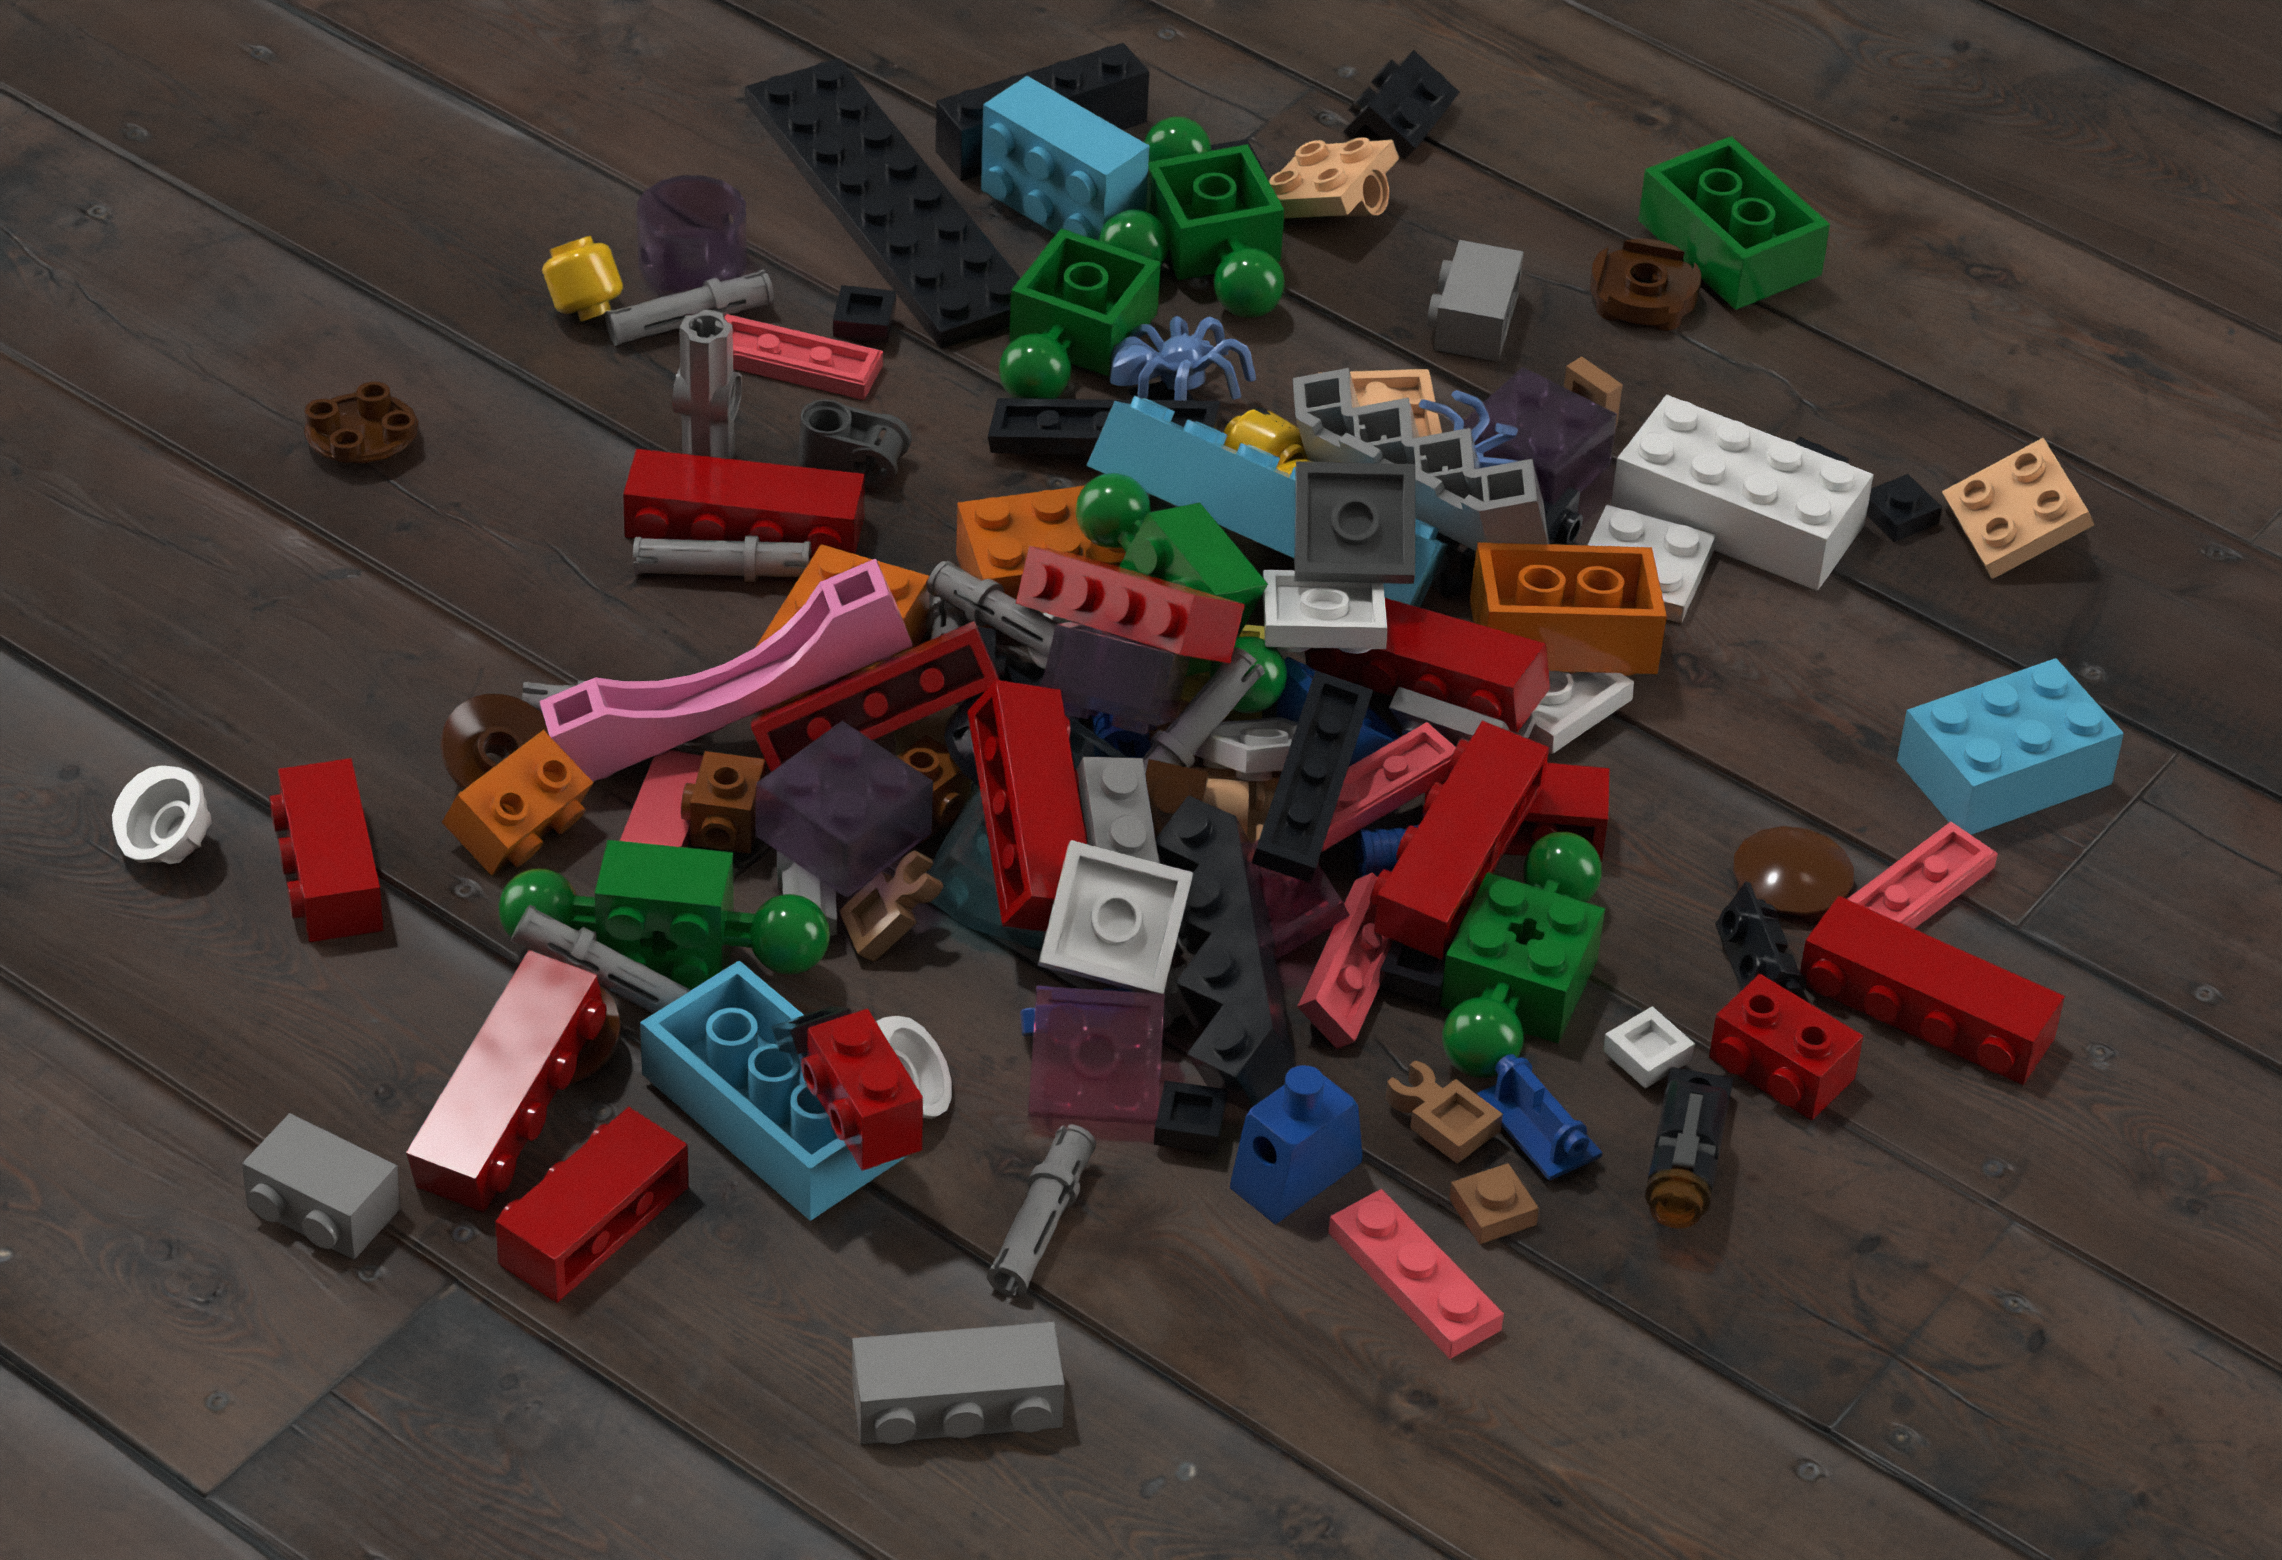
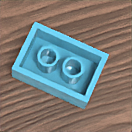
M1029 76L1019 80L983 104L981 190L1055 234L1062 228L1099 241V235L1103 226L1115 214L1131 209L1146 212L1149 145Z
M2055 658L1908 709L1906 711L1897 762L1948 822H1953L1972 835L2112 785L2124 733L2059 660Z

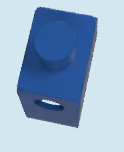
M1301 1065L1290 1069L1285 1077V1085L1253 1106L1246 1115L1230 1181V1189L1276 1225L1360 1165L1363 1154L1359 1108L1354 1098L1312 1066Z

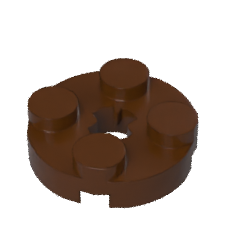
M1636 238L1625 240L1621 250L1608 254V246L1597 254L1592 265L1590 291L1596 300L1595 310L1603 319L1652 325L1659 330L1669 331L1679 327L1682 323V317L1690 313L1696 306L1701 284V272L1696 263H1694L1692 269L1688 263L1683 261L1684 251L1678 247L1659 240ZM1640 280H1649L1652 283H1642Z

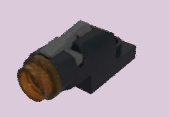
M1670 1067L1645 1191V1199L1649 1205V1211L1652 1217L1662 1225L1671 1228L1691 1227L1709 1209L1733 1078Z

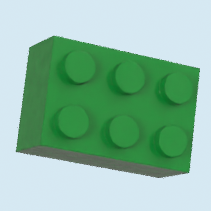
M1732 136L1646 168L1644 172L1638 221L1660 241L1670 243L1684 251L1683 261L1688 263L1692 269L1694 263H1696L1701 272V279L1735 310L1822 275L1830 223Z

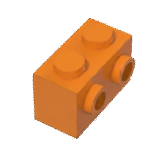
M542 730L460 792L453 801L442 823L492 876L510 861L515 867L524 864L543 845V841L540 838L551 829H554L558 834H562L576 823L586 811L581 802L591 788L593 781Z

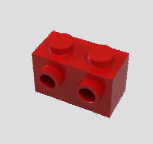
M1759 974L1716 1014L1709 1058L1720 1064L1728 1072L1740 1076L1768 1093L1779 1103L1789 1106L1810 1120H1813L1855 1079L1864 1035Z
M867 1008L808 1028V1056L801 1059V1069L809 1091L819 1099L830 1118L835 1134L841 1141L845 1142L860 1169L864 1171L922 1151L923 1096L869 1009Z

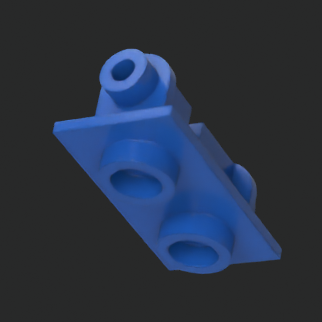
M1509 1054L1497 1063L1495 1067V1072L1498 1074L1497 1084L1478 1092L1477 1095L1503 1114L1501 1126L1549 1181L1602 1157L1603 1152L1587 1135L1585 1124L1580 1120H1574L1533 1074L1532 1064L1526 1058H1517L1514 1054Z

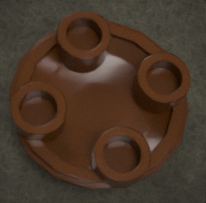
M371 381L360 385L355 393L336 396L332 399H316L309 402L305 407L306 424L304 435L309 447L325 458L342 463H368L387 459L404 450L416 438L419 422L411 407L400 399L391 396L388 385Z
M1780 826L1760 830L1744 839L1734 854L1733 874L1738 882L1737 892L1745 881L1750 882L1756 898L1763 899L1767 904L1773 905L1778 913L1798 915L1805 922L1818 924L1838 895L1846 898L1852 889L1854 867L1846 851L1829 837L1807 828Z

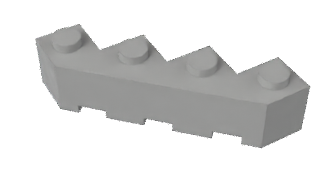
M1349 368L1293 378L1295 417L1308 460L1313 462L1415 464V518L1439 528V533L1475 551L1477 549V542L1549 544L1544 503L1533 459L1480 468L1470 428L1419 437L1409 398L1359 406Z

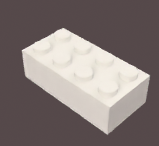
M1666 395L1617 458L1611 506L1632 510L1639 514L1716 534L1715 551L1818 591L1865 525L1874 474L1851 466L1846 462L1838 461L1809 450L1794 442L1757 430L1742 422L1705 410L1690 402Z

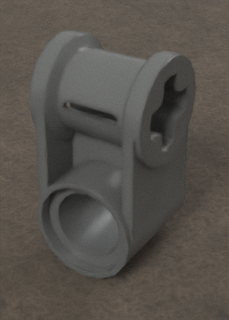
M815 400L808 403L801 411L798 460L802 467L865 474V487L882 489L893 483L898 472L897 459L907 453L912 442V435L908 426L903 421L890 414H878L846 406L835 400ZM882 430H886V433L883 439L881 440L879 434ZM877 463L880 468L877 473H873L872 471Z

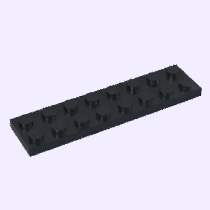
M840 58L821 62L815 66L781 76H773L767 80L745 86V104L892 289L896 291L899 298L940 349L1010 327L1011 290L1021 278Z

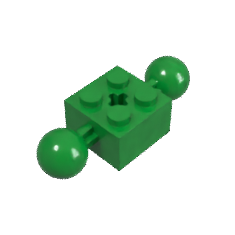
M1178 116L1159 121L1150 129L1144 143L1149 145L1146 212L1155 216L1167 233L1168 252L1166 259L1178 280L1198 278L1215 273V293L1221 305L1228 312L1242 318H1257L1269 313L1281 300L1285 286L1284 274L1278 263L1281 261L1285 209L1249 145L1212 151L1211 142L1206 131L1197 122Z
M1136 209L1121 211L1105 223L1100 232L1099 241L1061 228L1012 288L1009 339L1011 343L1004 350L999 363L1001 383L1012 398L1057 399L1069 383L1071 375L1070 363L1110 376L1114 347L1125 338H1128L1134 328L1142 324H1150L1158 314L1160 267L1167 256L1168 237L1163 225L1155 216Z
M1108 473L1088 482L1081 490L1076 502L1075 512L1078 526L1088 540L1100 547L1109 549L1123 548L1126 554L1119 567L1245 604L1234 648L1243 649L1257 660L1243 677L1247 676L1257 664L1263 667L1265 673L1261 678H1258L1232 710L1240 713H1257L1272 706L1280 698L1286 685L1287 669L1285 661L1276 647H1265L1264 639L1252 636L1239 637L1268 585L1264 578L1201 503L1151 512L1150 500L1146 491L1136 480L1119 473ZM1138 642L1168 680L1210 671L1211 678L1224 663L1179 655Z
M1554 832L1536 841L1529 849L1524 860L1523 877L1525 884L1487 872L1446 954L1440 1007L1452 1011L1443 1027L1442 1044L1450 1063L1465 1075L1475 1078L1498 1076L1495 1072V1067L1503 1057L1509 1054H1514L1517 1058L1519 1057L1523 1047V1033L1558 1044L1563 1036L1598 960L1605 908L1586 903L1599 888L1602 878V865L1595 848L1580 835L1570 832Z
M607 840L594 893L595 897L578 896L572 884L555 871L530 869L511 879L505 886L499 900L500 921L510 937H512L527 907L532 905L536 910L575 930L585 927L592 932H596V941L690 990H693L729 967L733 946L751 948L758 961L773 972L794 975L813 968L826 953L830 939V929L825 914L812 900L801 895L783 894L775 896L763 903L755 914L735 912L733 852Z

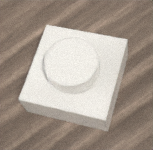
M1652 1006L1605 1034L1603 1051L1646 1089L1669 1075L1670 1067L1681 1068L1691 1062L1695 1043Z

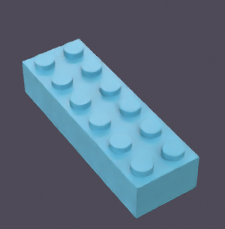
M1134 396L1131 404L1114 401L1086 466L1104 474L1119 473L1136 480L1147 493L1178 507L1201 503L1218 525L1294 558L1296 467L1293 468L1290 475L1277 469L1280 461L1279 457L1262 449L1240 443L1237 451L1224 445L1227 434L1198 421L1194 422L1187 419L1184 427L1171 422L1175 411L1146 398L1142 399ZM1415 518L1414 584L1383 583L1385 598L1421 607L1448 547V544L1436 539L1439 528Z

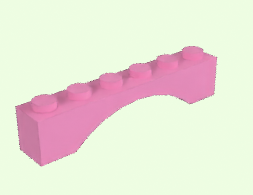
M873 559L819 582L804 606L779 631L756 648L725 664L693 675L659 681H618L595 677L539 702L549 736L594 782L605 779L617 771L650 757L664 754L671 748L704 734L718 731L730 723L763 709L775 707L782 701L815 687L829 684L837 678L862 667L888 659L894 654L912 647L913 644L877 560Z

